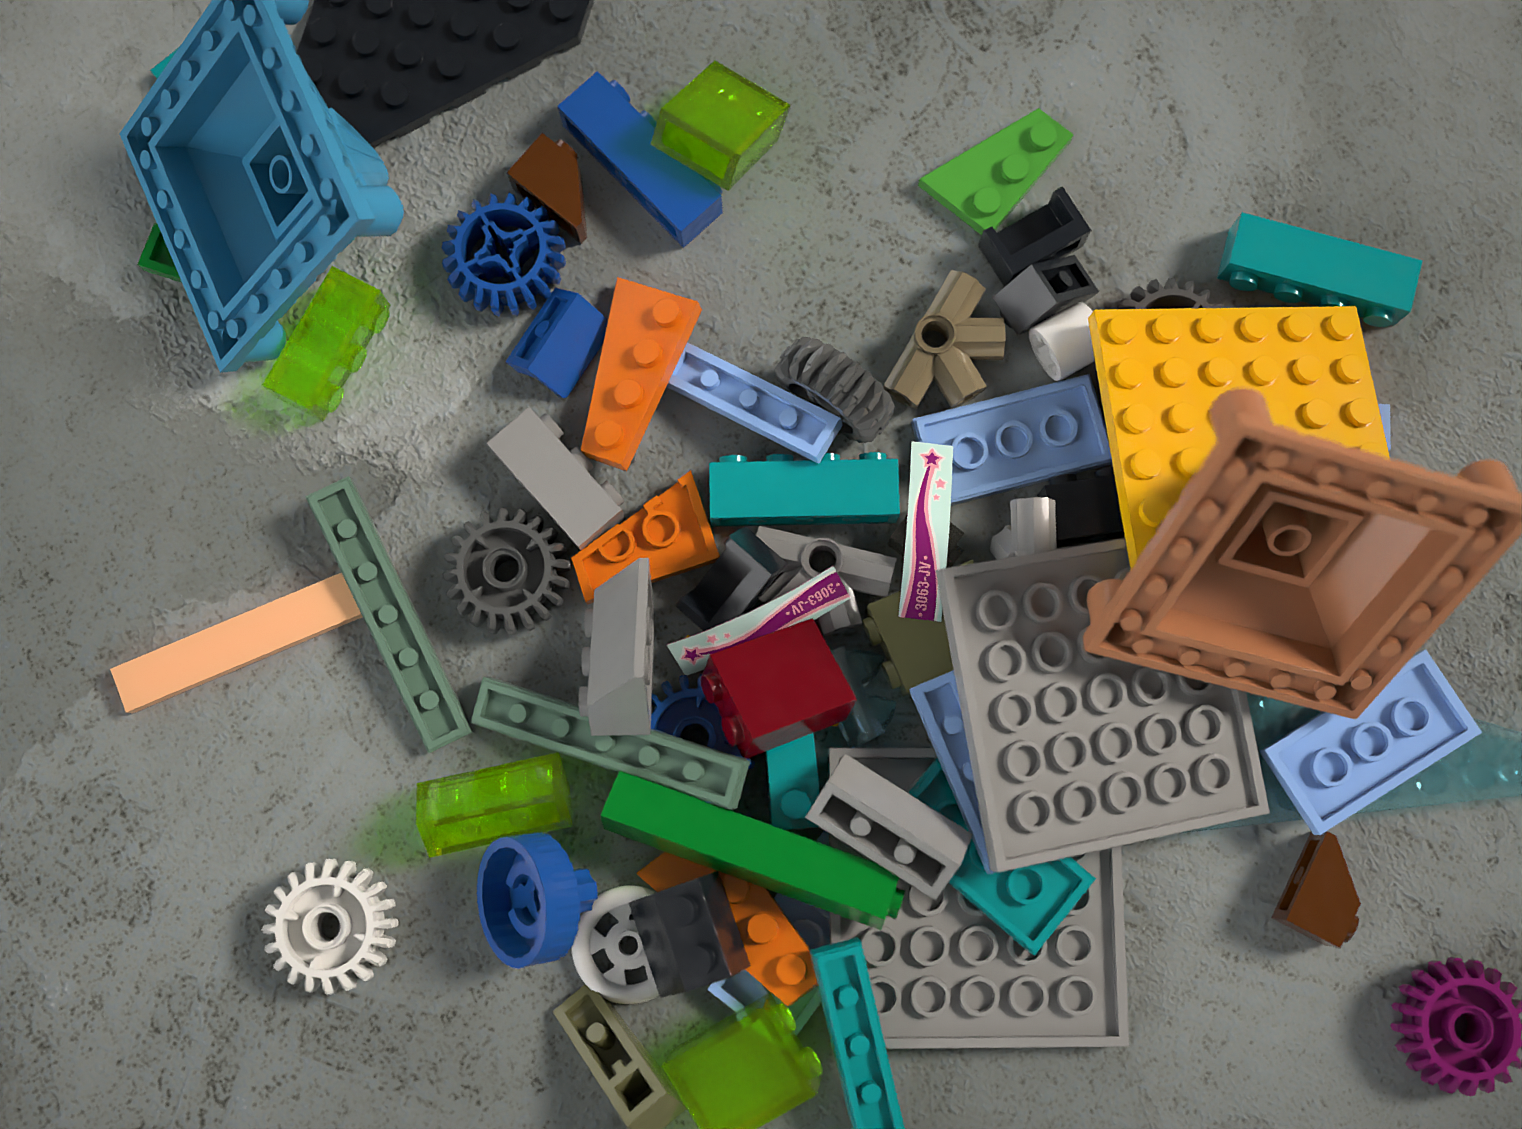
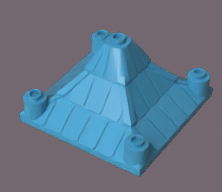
M212 0L119 133L220 373L237 371L244 362L277 359L286 344V333L278 319L285 315L295 304L297 298L306 292L315 282L317 276L321 275L336 259L338 253L342 252L355 237L391 236L398 230L404 215L403 205L394 189L387 186L388 171L377 151L333 108H328L305 70L299 55H296L294 44L285 25H296L301 21L308 9L309 0Z

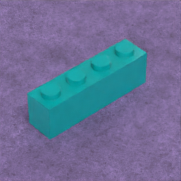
M1242 212L1228 231L1217 279L1229 282L1230 286L1238 290L1253 291L1257 289L1272 293L1276 299L1287 303L1302 301L1319 307L1356 306L1358 316L1363 318L1365 323L1376 327L1394 326L1411 312L1423 260Z
M882 452L862 453L859 455V459L840 460L839 454L825 453L819 464L812 460L794 461V456L789 454L766 456V461L747 462L746 456L725 455L719 458V462H709L711 527L897 523L900 516L898 459H887V454Z

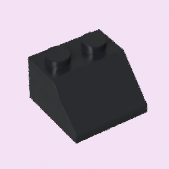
M718 871L629 902L660 998L689 992L730 978L751 966Z

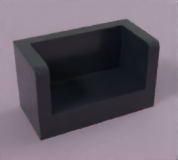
M1060 187L1053 191L1048 204L999 232H996L992 226L985 229L978 247L1005 287L1031 264L1066 257L1083 247L1091 229L1066 190Z
M746 526L729 535L724 542L727 548L698 585L676 603V607L702 631H707L748 613L788 564Z

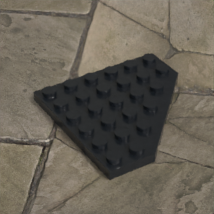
M314 0L296 55H299L305 70L328 108H333L374 147L395 135L401 138L430 123V117L451 106L455 110L486 93V88L507 77L510 81L541 65L540 60L561 49L566 52L580 45L594 0Z

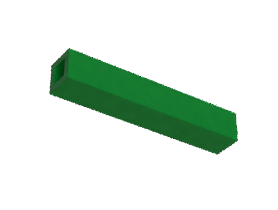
M620 770L600 815L603 828L607 831L880 931L883 928L886 916L896 920L905 895V890L897 888L900 877L875 862Z

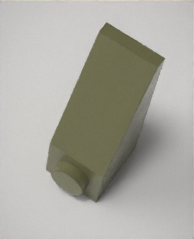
M584 984L552 1011L629 1129H664L688 1108L657 1062L610 1002L604 999L599 992L591 990Z

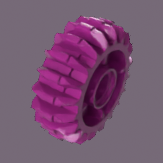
M1448 957L1445 965L1441 961L1432 960L1427 962L1428 973L1418 969L1411 972L1416 986L1413 987L1407 984L1398 986L1401 993L1407 997L1405 1004L1400 1002L1391 1004L1393 1010L1402 1013V1021H1395L1389 1025L1393 1031L1404 1033L1405 1037L1400 1039L1394 1046L1400 1052L1410 1053L1405 1062L1407 1067L1414 1071L1421 1070L1420 1078L1423 1082L1430 1085L1438 1083L1440 1090L1449 1094L1455 1093L1458 1089L1463 1095L1474 1096L1476 1095L1477 1088L1483 1092L1491 1093L1495 1092V1079L1505 1084L1513 1082L1507 1067L1511 1066L1518 1069L1522 1067V1060L1517 1056L1518 1050L1522 1049V1019H1519V1014L1522 1013V1000L1512 999L1518 987L1511 982H1501L1502 973L1494 968L1484 970L1482 962L1469 959L1464 964L1461 958ZM1464 1014L1467 1020V1029L1464 1035L1458 1038L1455 1034L1454 1024L1458 1016Z

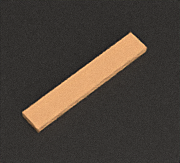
M341 572L113 667L110 670L126 713L133 714L363 616Z

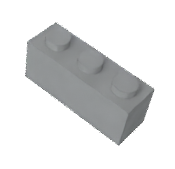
M528 407L490 439L487 445L581 551L616 524L619 525L626 519L622 509L619 507L625 501L607 480L601 485L596 482L589 474L594 466L577 447L569 451L562 444L559 438L564 433L547 413L539 418Z
M846 754L843 755L806 816L813 823L934 900L937 899L961 865L973 835Z

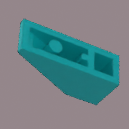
M811 733L765 751L769 824L783 830L820 827L806 818L819 796L814 734Z

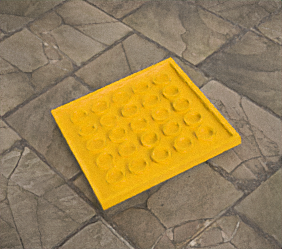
M1356 306L1094 310L1088 317L1130 570L1134 568L1137 559L1149 541L1157 534L1158 528L1172 507L1178 503L1181 494L1195 473L1201 469L1204 460L1217 441L1210 418V409L1213 402L1221 394L1231 389L1243 387L1252 388L1260 392L1267 401L1271 418L1275 425L1296 430L1300 434L1313 435L1334 441L1345 447H1355L1390 459Z

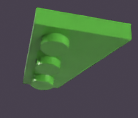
M1038 108L919 179L918 186L982 235L983 231L991 226L996 231L1070 144L1074 135Z

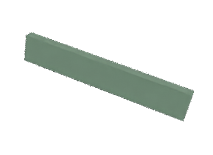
M348 476L305 496L427 752L431 753L474 732L353 479Z
M492 677L482 678L470 722L617 772L620 770L731 810L736 809L750 763V760L651 729L650 735L591 736L588 716H580L579 705Z

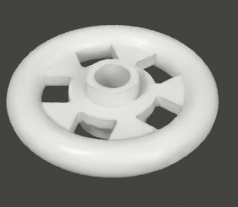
M626 885L609 889L598 895V899L594 901L591 911L581 912L578 933L571 948L574 965L583 982L591 990L599 992L608 1001L619 1004H639L659 996L635 921L629 918L631 915L629 902L657 893L649 888ZM609 912L618 920V923L604 937L595 929V926ZM624 936H633L637 940L638 949L635 953L626 954L621 950L620 942ZM602 948L605 949L609 960L614 964V967L604 974L598 969L592 957L594 953ZM644 965L648 980L637 984H627L624 971L637 969Z

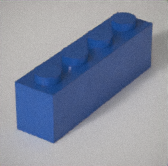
M597 71L557 106L562 125L684 248L723 213L722 189L710 174L704 172L701 175L690 164L692 160L689 154L679 143L673 141L670 144L660 134L661 129L658 123L647 111L643 110L639 113L629 103L631 100L628 93L616 80L608 82Z

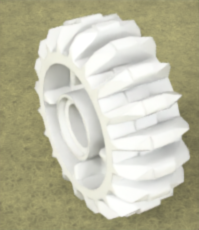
M326 859L322 870L316 862L306 864L305 877L299 872L290 873L288 881L292 890L284 886H279L274 890V894L282 901V904L267 905L265 909L267 914L276 917L275 923L264 925L262 928L263 933H275L276 942L266 945L265 951L267 953L280 951L282 957L275 962L274 968L280 971L291 966L292 969L287 979L290 984H296L305 977V991H316L322 982L325 994H333L337 992L339 982L346 991L356 988V975L363 981L370 980L374 974L369 962L377 966L385 965L387 958L385 954L378 950V947H394L396 940L391 936L384 935V929L397 927L398 919H385L383 910L392 909L396 904L394 899L379 901L378 896L387 888L384 882H378L368 887L373 876L372 870L363 869L355 877L356 863L354 861H345L339 871L336 859ZM328 912L336 915L340 921V931L335 939L326 937L321 928L322 920Z

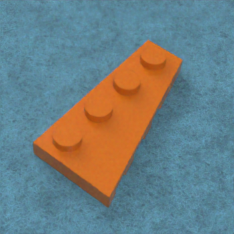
M617 277L581 445V452L587 458L624 471L628 470L701 314L702 309L698 301Z
M663 852L636 874L656 892H660L716 872L717 870L668 852ZM719 872L751 965L745 970L786 1006H792L818 986L809 951L811 949L768 889Z

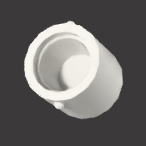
M1077 302L1029 330L1030 343L1039 363L1055 381H1060L1095 362L1088 317L1093 311L1083 302Z

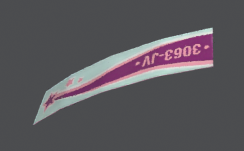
M911 441L907 528L898 617L939 622L942 619V603L936 570L946 568L953 446Z
M834 566L797 588L746 614L707 631L667 644V647L683 673L690 675L705 669L710 654L811 618L815 620L850 599V596Z

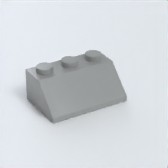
M638 558L597 587L594 591L593 609H585V636L591 637V647L582 648L583 676H589L588 686H583L579 689L580 716H588L591 736L650 735L655 615L649 558Z

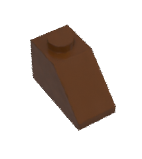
M541 133L507 171L513 191L524 199L526 197L531 199L536 209L543 206L548 211L550 220L556 221L561 229L582 244L587 239L582 176L577 162L579 157L563 140L558 139L554 142L544 133Z
M1328 831L1321 835L1310 833L1271 918L1322 945L1341 948L1343 942H1348L1357 930L1359 917L1356 916L1361 902L1336 835Z

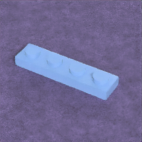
M688 342L666 386L818 464L843 425L840 417Z
M953 670L914 686L909 691L969 832L973 834L972 840L986 873L992 874L994 871H990Z

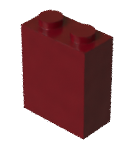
M813 618L710 654L701 676V687L709 703L716 704L722 716V729L727 741L732 746H737L744 759L845 721L857 700Z

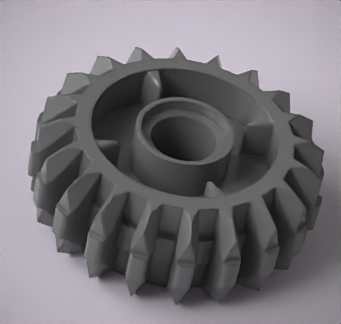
M506 508L498 509L496 522H493L487 512H482L480 520L483 526L479 529L471 522H465L464 528L470 534L466 541L460 536L455 535L452 537L451 542L460 549L459 554L452 552L445 554L444 560L455 565L456 569L443 572V579L447 582L458 584L452 586L446 594L451 600L463 598L458 603L456 611L462 616L473 611L470 623L475 627L481 626L488 618L487 630L490 633L497 634L502 621H505L507 633L515 635L518 630L517 620L522 619L524 626L531 631L535 629V622L532 618L533 614L537 612L545 621H548L552 616L544 607L546 603L550 601L555 606L560 607L564 602L558 594L554 593L555 588L563 590L570 588L571 583L568 579L557 576L558 573L568 572L572 569V564L569 560L557 559L564 555L568 548L564 542L552 544L559 533L553 526L542 531L545 521L539 515L533 517L527 524V512L524 509L519 508L512 521H510V515ZM509 560L518 562L519 571L513 580L508 582L497 580V569L503 562Z

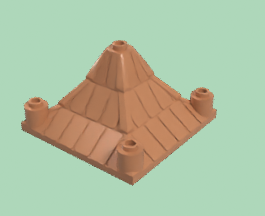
M1243 387L1231 389L1221 394L1213 402L1210 409V418L1217 441L1204 460L1201 469L1195 473L1181 494L1178 503L1172 507L1158 528L1157 534L1149 541L1137 559L1134 568L1129 571L1124 580H1103L1089 590L1086 598L1091 624L1082 636L1084 650L1356 720L1522 535V492H1519L1506 464L1498 460L1486 459L1473 462L1464 467L1456 477L1441 472H1432L1414 464L1396 459H1387L1379 454L1355 447H1345L1334 441L1313 435L1300 434L1296 430L1273 424L1267 401L1260 392L1252 388Z

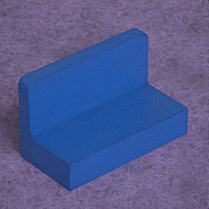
M555 287L551 296L546 300L505 362L517 372L536 378L557 396L567 398L602 346L608 319L579 293Z

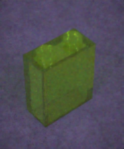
M714 60L661 108L651 145L729 191L779 140L791 105Z
M771 993L764 995L673 1048L661 1065L699 1129H758L816 1096L822 1080L821 1074L823 1073L821 1063L813 1049L809 1046L804 1048L794 1032L796 1030V1023L791 1012L784 1003L777 1004Z

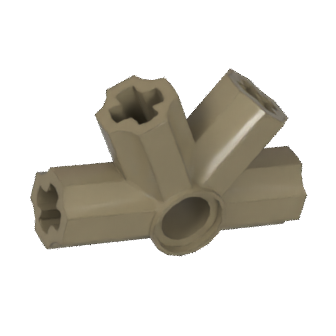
M950 271L926 314L917 323L913 336L883 385L884 390L890 394L892 399L916 409L934 380L952 409L972 400L987 388L971 360H1003L1006 342L1004 318H970L986 291V288L976 278L963 271ZM928 331H937L944 336L946 343L941 347L933 348L924 343L922 335Z

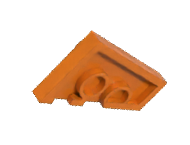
M691 470L679 478L678 482L659 496L656 495L646 502L642 509L620 525L616 524L571 557L587 605L594 603V591L597 587L638 558H649L651 583L715 563L720 557Z

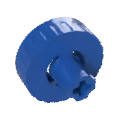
M535 832L496 839L488 846L482 857L477 878L478 911L482 928L490 947L503 963L512 968L539 965L557 961L564 957L569 949L572 948L577 936L580 912L591 911L594 901L598 899L596 881L591 877L589 869H574L560 843L548 834Z

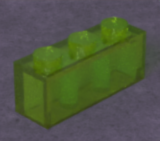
M332 266L262 386L276 398L323 422L327 414L334 412L340 405L344 396L343 387L351 373H356L362 367L367 356L366 347L374 333H380L387 324L390 315L389 307L391 305L379 289Z
M556 752L417 783L416 826L429 858L490 845L493 841L502 837L535 832L544 833L572 827L570 785L560 753Z

